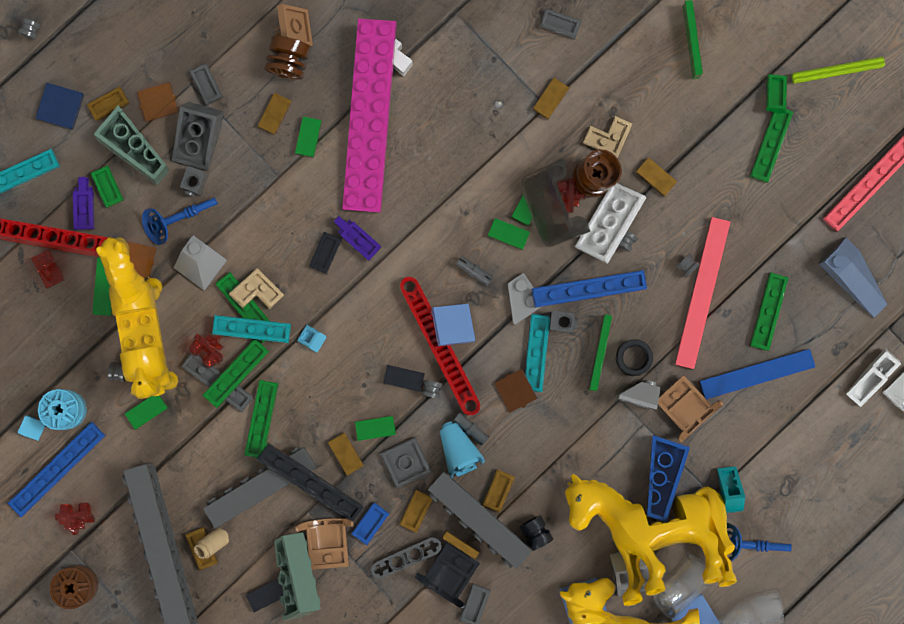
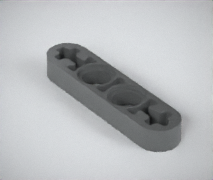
M429 537L380 559L372 565L371 573L375 578L382 579L434 556L441 550V541L437 537ZM430 541L437 542L436 551H433V549L426 550L428 555L424 556V551L420 545L424 544L425 548L430 545ZM414 548L419 549L421 552V556L418 559L410 557V551ZM396 556L403 559V564L400 567H395L392 564V559ZM389 560V566L392 571L389 572V568L383 570L382 575L379 572L375 573L376 565L383 567L387 565L385 561Z

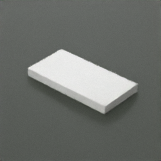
M616 183L606 192L575 247L608 264L646 197Z

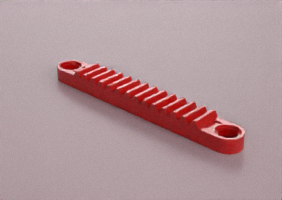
M405 277L400 283L401 292L462 411L471 416L477 414L480 410V401L451 345L438 346L431 312L432 308L420 284L413 277ZM408 281H412L415 284V289L412 292H407L404 289V285ZM469 400H473L477 405L476 409L472 412L467 411L465 408V404Z

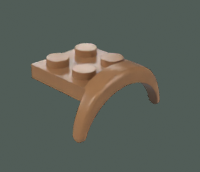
M684 375L669 387L658 400V405L682 430L677 437L679 442H683L705 420L723 406L721 400L710 404Z
M324 518L306 521L295 526L296 532L307 531L308 553L312 562V570L349 566L346 526L353 527L351 519Z

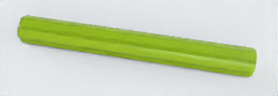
M877 57L795 72L791 75V79L796 84L883 68L885 60L884 57Z

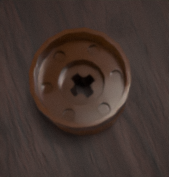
M273 36L269 50L276 55L267 56L266 59L270 63H266L264 69L281 78L301 80L304 78V72L302 71L306 69V66L299 61L308 60L311 47L297 39Z
M603 149L592 151L575 166L573 171L574 185L581 194L587 197L601 196L620 180L622 174L621 164L612 152Z
M73 565L60 570L53 576L49 592L57 606L64 609H75L90 602L95 597L99 581L91 568L85 565ZM71 584L74 585V586H73V590H74V591H72V592L70 591V588H71V587L69 586V585H71Z

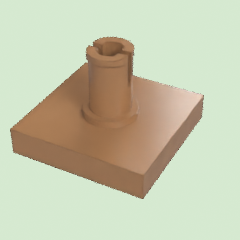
M285 4L278 5L280 26L275 27L274 31H278L275 32V35L297 39L312 47L308 9Z

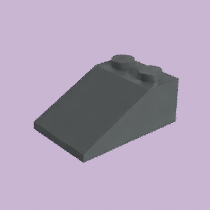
M186 102L180 106L172 161L208 171L221 131L224 111L192 102Z

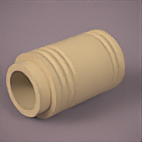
M221 528L214 529L196 542L194 547L196 555L201 559H207L228 544V533Z

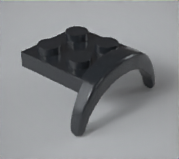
M447 542L426 576L417 573L415 579L452 604L464 609L466 604L458 597L480 563Z

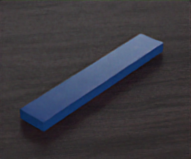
M644 270L532 288L531 290L534 307L537 308L646 290L647 285Z
M807 349L699 381L703 396L705 399H709L812 369L816 366L811 350Z
M91 422L8 505L20 517H23L106 435L94 422Z

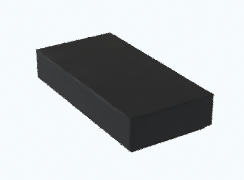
M324 232L309 267L327 275L342 239Z
M387 365L383 384L421 392L425 373Z
M278 579L247 594L246 597L253 612L255 613L280 600V596H283V588L278 583Z

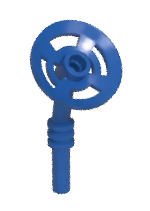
M214 197L200 204H193L192 207L188 206V209L184 208L183 211L165 219L155 209L148 208L142 214L143 228L153 243L162 245L168 239V225L184 218L194 217L198 215V212L215 206L218 202Z
M727 523V528L733 530V532L727 531L728 535H732L729 539L735 545V549L731 553L732 556L728 557L730 561H733L739 555L741 548L756 549L757 552L759 550L761 552H764V550L766 552L769 550L791 552L792 550L791 544L769 543L768 540L766 542L764 540L761 542L760 540H757V542L742 541L739 529L735 525Z

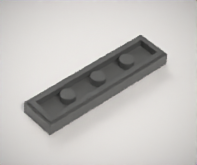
M194 351L191 352L181 365V367L208 387L222 374L221 371ZM238 386L226 398V401L240 412H243L254 397Z

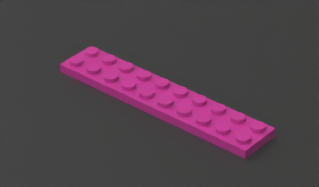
M358 19L343 210L381 213L396 21Z

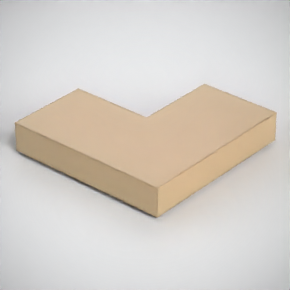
M615 116L608 133L590 126L582 144L595 150H607L618 158L632 123Z
M258 268L229 294L242 308L257 296L271 309L284 297V294Z

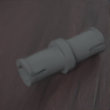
M463 255L456 263V266L470 274L469 277L476 278L485 286H488L494 277L481 269L479 264L475 265Z
M461 412L453 419V422L457 423L467 436L470 435L481 446L489 439L490 436L478 428L477 423H472Z

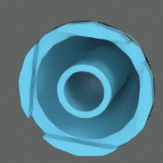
M448 422L442 425L440 436L448 473L451 478L454 477V474L459 477L477 468L476 464L479 462L481 465L484 464L485 459L457 423Z

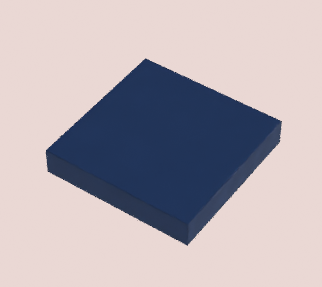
M46 83L36 119L73 130L84 94Z

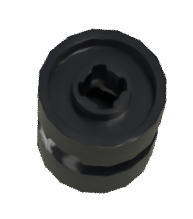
M541 515L519 526L523 535L528 537L527 542L532 551L554 540L549 529H545L546 523Z

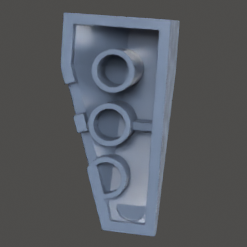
M845 237L819 265L865 311L875 318L887 305V302L860 250Z

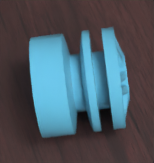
M65 389L49 391L43 395L38 406L40 420L45 426L54 430L76 428L83 422L87 412L86 402L83 397L75 391ZM58 406L63 409L62 413H59V410H57Z

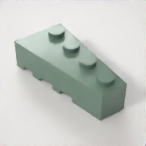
M119 106L114 109L94 133L99 143L155 185H158L169 172L164 161Z
M304 534L284 535L274 540L276 563L281 569L278 583L283 588V596H280V602L285 607L282 621L301 618L320 610V598L317 595L316 580L312 573V562L308 556L307 541L304 538Z

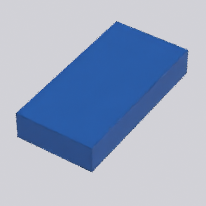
M374 502L354 529L352 535L368 545L390 513Z

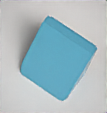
M306 325L297 341L318 352L326 339V335Z
M26 415L18 433L39 441L45 425L41 420Z

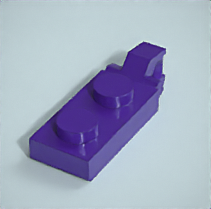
M78 177V187H75L73 191L74 230H95L93 187H89V178Z
M339 216L334 220V223L341 228L338 231L340 236L368 261L382 248L354 221L352 222L349 219L345 222Z

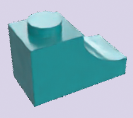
M737 467L717 468L720 495L725 502L726 513L744 511L745 494Z

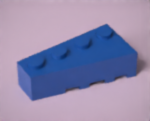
M654 435L652 436L647 516L666 522L690 447Z

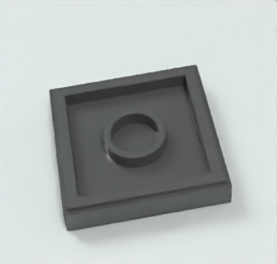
M416 437L380 453L396 488L432 472Z

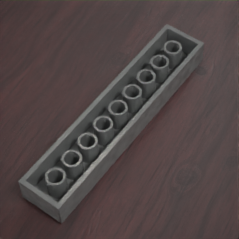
M150 463L124 470L122 479L125 487L128 486L130 493L128 494V501L130 505H133L135 512L133 513V519L135 524L139 526V541L141 544H144L145 551H143L145 562H148L150 566L148 574L151 582L154 581L156 588L154 589V596L156 601L159 600L160 618L165 621V624H198L155 464Z

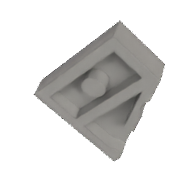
M524 273L507 284L513 324L516 325L541 307H534L531 290L534 287Z

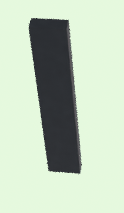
M269 442L258 455L257 460L344 518L354 521L363 509L362 504Z

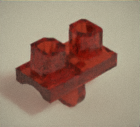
M575 178L555 182V192L563 193V199H555L554 210L563 212V215L573 213L574 207H579L580 200H585V195L580 194L576 187L574 188Z
M49 249L31 258L46 289L65 280Z
M198 333L194 336V342L189 347V351L196 357L202 351L206 352L208 355L202 362L209 369L216 365V363L220 365L224 357L219 352L223 349V346L219 343L221 340L219 335L215 338L208 335L205 339Z
M80 503L78 512L72 513L73 506L71 504H61L59 514H55V520H58L60 525H64L65 530H71L72 535H78L79 529H85V523H95V516L92 514L89 503Z

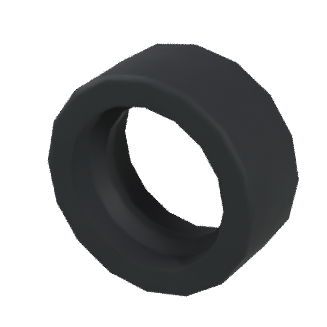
M638 339L623 343L616 353L618 368L624 374L630 376H639L646 373L653 363V352L650 346ZM630 347H639L645 353V363L638 369L627 367L623 361L624 352Z

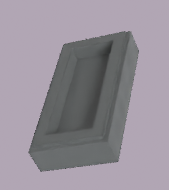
M546 8L539 28L575 40L581 20Z
M207 63L189 71L206 106L223 98Z
M473 583L459 621L467 624H479L491 590Z

